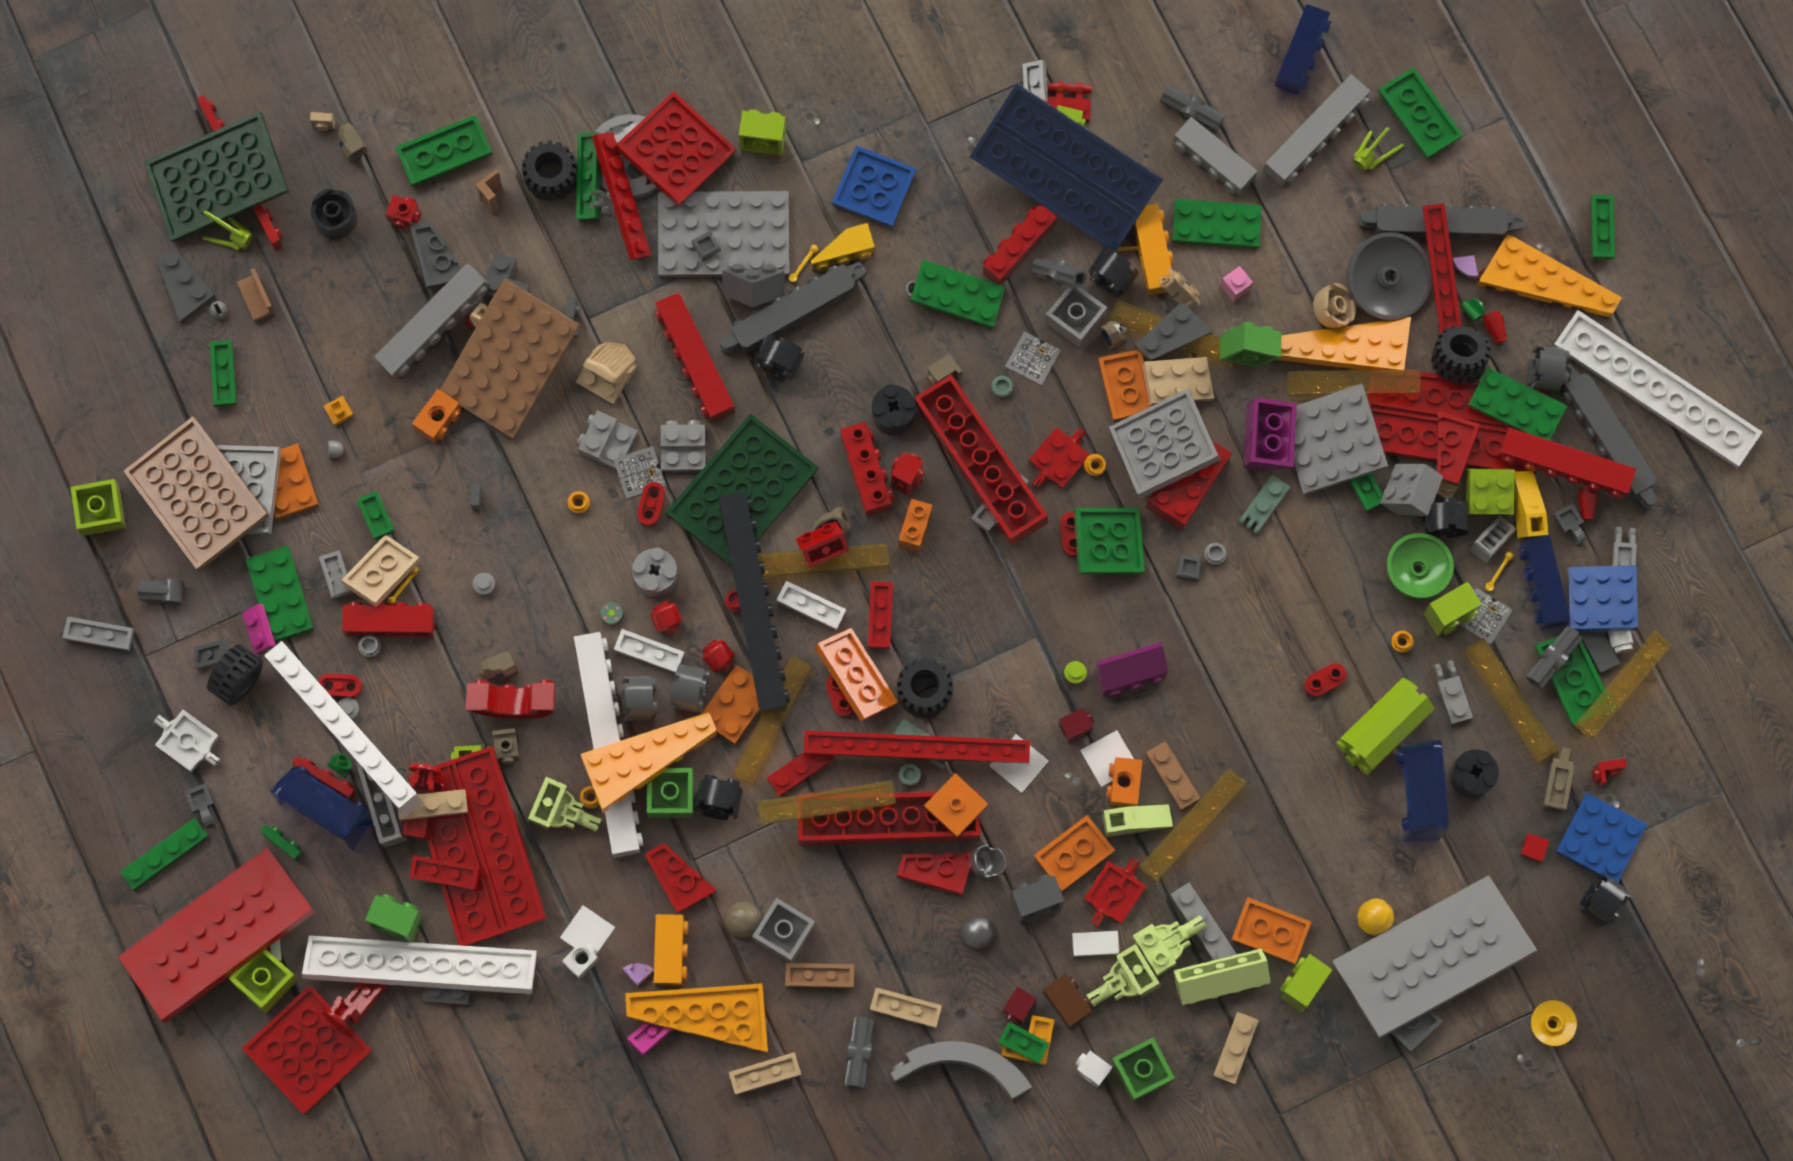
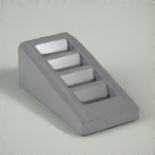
M1499 515L1473 543L1470 551L1484 563H1488L1517 528ZM1498 525L1505 532H1507L1506 535L1503 532H1501L1496 526ZM1491 532H1493L1501 540L1497 539L1493 534H1491ZM1485 539H1487L1488 541H1490V542H1491L1493 545H1495V546L1493 547V546H1492L1490 543H1488Z

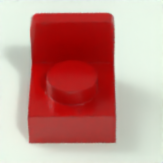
M1618 759L1598 762L1594 766L1595 769H1592L1593 780L1597 782L1598 788L1607 784L1605 774L1607 773L1608 777L1621 775V771L1627 768L1626 760Z

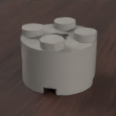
M661 548L648 549L640 553L633 562L632 573L634 583L643 595L661 598L674 590L678 579V571L674 558L668 552ZM654 570H655L656 572L659 571V575L656 576L655 574H652L651 572L654 571Z

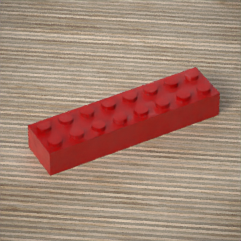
M949 375L914 397L917 409L1010 546H1013L1048 524L1047 513L952 375Z
M937 792L797 796L798 844L803 846L980 840V814L956 837L924 807Z

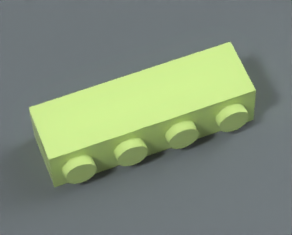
M1262 949L1173 970L1177 994L1182 1005L1194 1004L1197 1001L1217 998L1229 993H1238L1241 990L1257 988L1271 983L1268 962Z

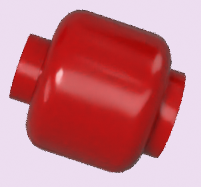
M666 600L652 607L653 611L649 616L657 632H666L669 635L679 630L677 625L683 619L675 603H669Z
M714 639L702 649L704 652L702 660L713 672L720 670L726 672L734 665L732 660L735 657V653L724 640L717 641Z

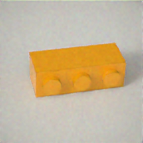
M656 914L655 986H682V980H687V967L683 966V958H687L688 944H683L684 935H688V921H684L683 915Z

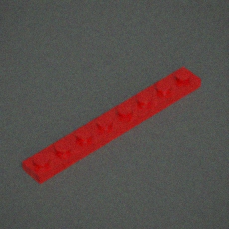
M205 95L197 97L199 106L212 131L225 127L222 119H217L214 114L217 112L213 101H207ZM262 205L254 207L253 210L274 250L282 248L280 240L283 239V236L278 227L273 228L271 221L274 219L269 209L264 210Z

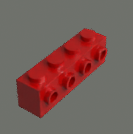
M1039 204L1037 208L1032 207L1025 216L1027 219L1022 224L1020 222L1016 224L1011 231L1012 235L1008 239L1004 238L997 246L998 250L994 255L989 254L984 260L983 275L993 283L1002 285L1056 226L1057 216L1042 204Z
M866 422L840 429V437L865 515L870 516L890 510L894 496L891 488L887 489L885 481H888L885 469H880L878 461H881L879 449L874 448L872 441L875 440L872 428H867Z

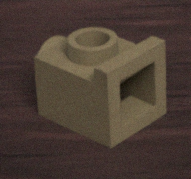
M948 354L928 367L927 380L933 386L949 375L960 379L962 377V370L952 356Z
M516 729L493 731L498 762H501V764H511L516 759H520ZM509 743L510 747L503 749L502 744Z

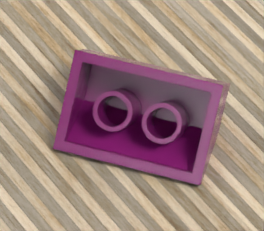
M1253 398L1246 405L1243 468L1263 471L1293 468L1297 403Z
M1162 642L1097 661L1095 674L1102 695L1115 697L1122 694V690L1130 688L1131 691L1142 688L1143 684L1148 682L1152 684L1163 682L1164 678L1167 677L1168 668Z

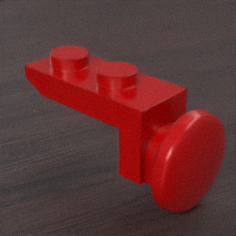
M424 763L410 764L408 770L415 773L410 783L412 789L418 795L434 793L435 783L433 776H441L442 770L436 766ZM429 818L404 820L402 835L425 839Z
M358 983L345 1000L338 996L333 1002L334 1006L330 1010L324 1008L322 1014L335 1028L348 1033L351 1031L347 1024L348 1020L357 1025L389 985Z

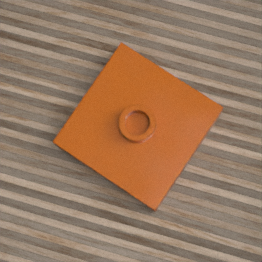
M955 773L924 807L953 835L958 837L988 806V803Z

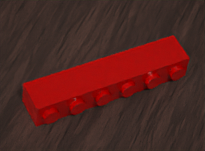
M678 292L655 302V317L658 323L663 322L665 326L663 330L665 338L668 342L672 341L675 347L672 349L676 360H681L684 366L681 370L685 379H690L693 384L690 389L694 398H699L702 403L699 407L704 418L708 417L712 423L735 413V406L680 293Z
M1509 427L1498 456L1503 458L1502 461L1508 464H1515L1516 462L1524 465L1523 467L1527 470L1543 471L1545 475L1551 478H1558L1559 476L1565 478L1568 483L1573 485H1579L1580 483L1588 486L1589 490L1600 492L1601 490L1608 492L1609 496L1616 499L1627 497L1636 472V468Z

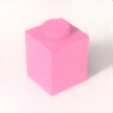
M1239 266L1222 278L1220 287L1234 303L1251 291L1253 282Z

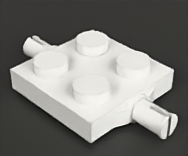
M182 710L170 722L161 715L157 716L159 720H154V723L164 729L161 738L155 746L191 773L204 759L214 767L217 766L216 762H220V758L211 753L212 746L219 739V735L185 710Z

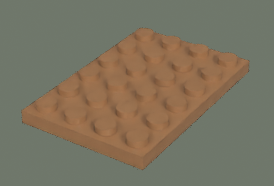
M503 279L440 390L459 402L461 407L511 438H515L580 324L509 280Z
M194 416L124 470V473L198 571H201L269 517L268 513Z

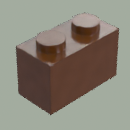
M1065 973L1045 987L1042 993L1066 1027L1070 1029L1092 1013L1091 1007L1093 1005L1086 995L1081 996L1077 990L1079 985L1072 976L1068 977Z

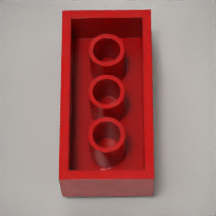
M1212 441L1220 461L1153 492L1147 501L1146 509L1183 531L1229 462L1232 453Z

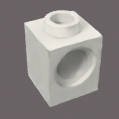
M581 941L562 962L580 980L599 961L596 956L598 951L590 943L585 945ZM578 955H588V961L582 965L576 962Z
M1089 1051L1087 1055L1082 1053L1075 1063L1078 1066L1075 1072L1096 1088L1100 1086L1112 1069V1066L1092 1051Z

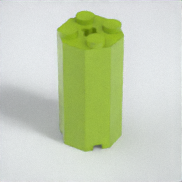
M1402 678L1335 743L1347 755L1345 760L1352 767L1357 765L1365 775H1369L1434 711L1435 708L1429 698L1424 693L1420 695L1416 691L1418 687L1414 683Z

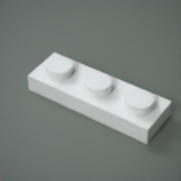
M788 581L785 582L776 600L777 603L836 631L846 613L845 608Z
M624 629L621 630L614 647L615 652L675 674L678 665L681 664L685 655L684 651Z

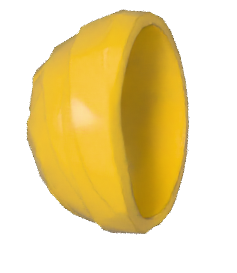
M1371 899L1361 905L1357 914V921L1359 927L1365 933L1378 936L1391 928L1394 914L1392 908L1384 900Z

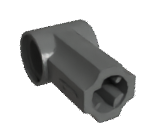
M165 579L164 582L140 580L138 584V599L141 601H158L167 605H182L184 581L177 579Z

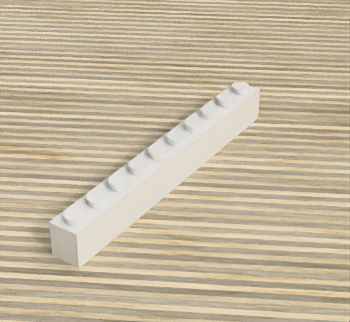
M601 632L574 636L593 748L597 749L619 742L620 738L624 737L622 724H617L616 716L620 715L618 702L613 703L612 694H616L614 681H609L608 673L612 672L610 659L606 660L604 653L609 651L607 639L602 638ZM634 790L627 794L626 798L621 802L617 801L611 805L609 810L605 812L613 858L640 853L639 847L644 846L642 834L637 833L635 826L640 823L638 812L632 809V803L636 802Z
M282 641L264 655L405 817L424 803L412 787Z

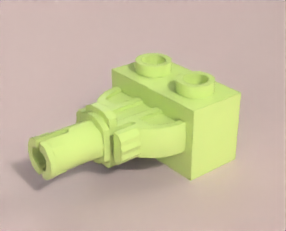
M546 777L527 821L547 830L549 827L560 828L564 826L573 829L575 824H579L596 832L602 819L581 810L583 804L577 802L573 795L565 790L567 785Z
M1200 915L1179 926L1177 921L1171 925H1158L1155 927L1151 924L1133 935L1134 942L1139 947L1156 977L1176 966V960L1182 955L1184 948L1191 945L1189 940L1186 941L1189 937L1207 928L1205 922H1202L1203 919Z
M1136 944L1116 956L1118 961L1114 963L1110 973L1103 977L1106 983L1087 994L1094 1007L1110 996H1114L1116 1000L1124 996L1134 997L1140 995L1144 997L1162 986Z

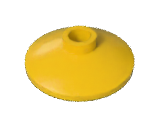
M1550 1000L1543 1002L1534 1010L1531 1017V1028L1535 1037L1540 1042L1549 1046H1560L1570 1041L1574 1036L1577 1020L1573 1010L1568 1005L1560 1001ZM1550 1020L1556 1023L1555 1028L1549 1027L1548 1023Z

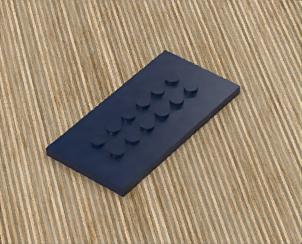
M1016 83L969 156L1114 252H1116L1164 179L1018 83Z

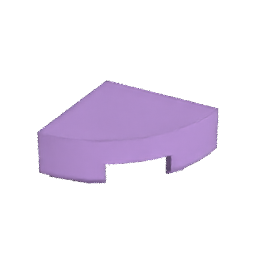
M1474 255L1452 259L1454 268L1468 278L1478 277Z
M641 963L629 964L623 968V971L637 986L654 973L652 967Z

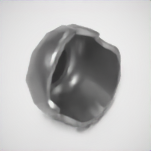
M988 844L981 845L972 851L970 856L971 870L982 879L994 878L1004 872L1006 858L999 848H990Z
M981 915L968 918L960 929L962 941L973 950L990 947L997 936L996 926L991 919Z

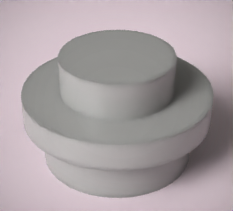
M1219 543L1209 544L1204 552L1206 561L1212 565L1223 563L1227 555L1225 547Z
M480 573L473 580V588L478 594H490L495 588V580L489 573Z
M367 635L359 641L358 649L364 657L371 658L380 652L381 643L377 637Z
M343 698L338 702V705L351 720L358 715L359 705L354 699Z

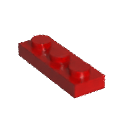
M871 581L868 648L890 649L893 582Z
M802 753L769 775L767 780L778 796L781 797L833 762L835 757L833 755Z
M296 756L292 762L295 772L351 804L355 798V790L352 784L345 780H337L334 778V774L323 768L320 770L315 767V763L306 757L302 759Z
M413 855L409 878L477 890L481 867Z

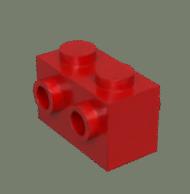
M903 452L901 457H896L891 467L893 469L891 472V487L911 496L914 488H919L924 480L925 470H923V462L914 453L907 454Z
M836 521L824 524L821 528L812 532H805L795 539L801 557L808 568L850 551L844 533Z

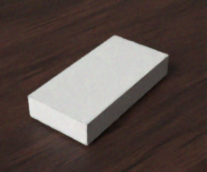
M1118 931L1072 933L1073 957L1119 954Z

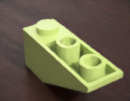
M1169 804L1122 807L1104 810L1102 814L1106 837L1173 827Z

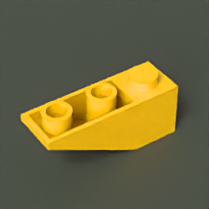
M868 223L847 228L811 260V270L824 271L832 265H846L851 260L858 258L859 260H865L875 254V246Z
M1515 472L1514 507L1517 538L1549 535L1547 513L1534 472Z

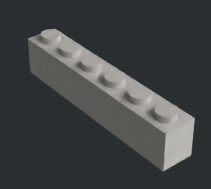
M1351 74L1269 158L1264 165L1263 171L1281 187L1287 182L1291 184L1298 176L1297 171L1301 167L1305 169L1313 160L1311 157L1315 153L1320 154L1327 145L1325 142L1329 138L1334 139L1340 133V127L1344 123L1349 124L1355 117L1354 112L1358 108L1362 110L1368 104L1370 90Z
M467 263L374 357L392 376L396 378L404 376L409 372L413 362L422 359L426 354L425 350L430 345L433 346L441 339L440 335L446 329L450 330L457 323L456 319L461 314H466L472 308L471 304L477 298L480 299L487 293V288L490 284L474 267Z

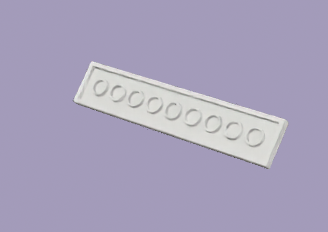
M1579 310L1553 345V347L1568 350L1572 360L1735 468L1740 466L1762 434V431Z
M309 936L302 977L303 979L532 994L537 951Z

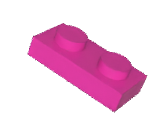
M257 604L243 612L242 615L254 654H262L276 646L264 605Z
M645 1022L627 1038V1041L644 1057L674 1029Z

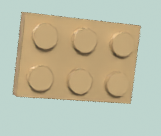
M1207 357L1147 361L1142 364L1149 406H1153L1186 389L1190 390L1195 402H1208L1214 399Z
M385 535L342 579V585L377 607L420 563V558Z

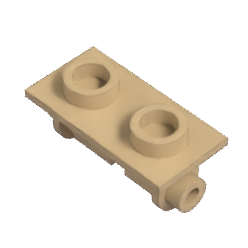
M1169 267L1170 275L1168 277L1164 276L1160 280L1161 287L1171 296L1178 291L1173 296L1178 303L1183 302L1189 309L1193 307L1194 302L1200 306L1201 303L1197 297L1200 294L1193 285L1188 286L1185 283L1186 279L1179 271L1175 273Z

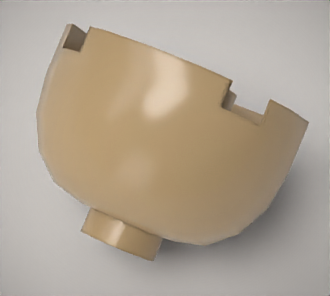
M1334 283L1326 286L1314 297L1313 311L1315 317L1326 327L1339 328L1352 322L1355 318V302L1353 299L1350 300L1348 296L1349 290L1342 284Z

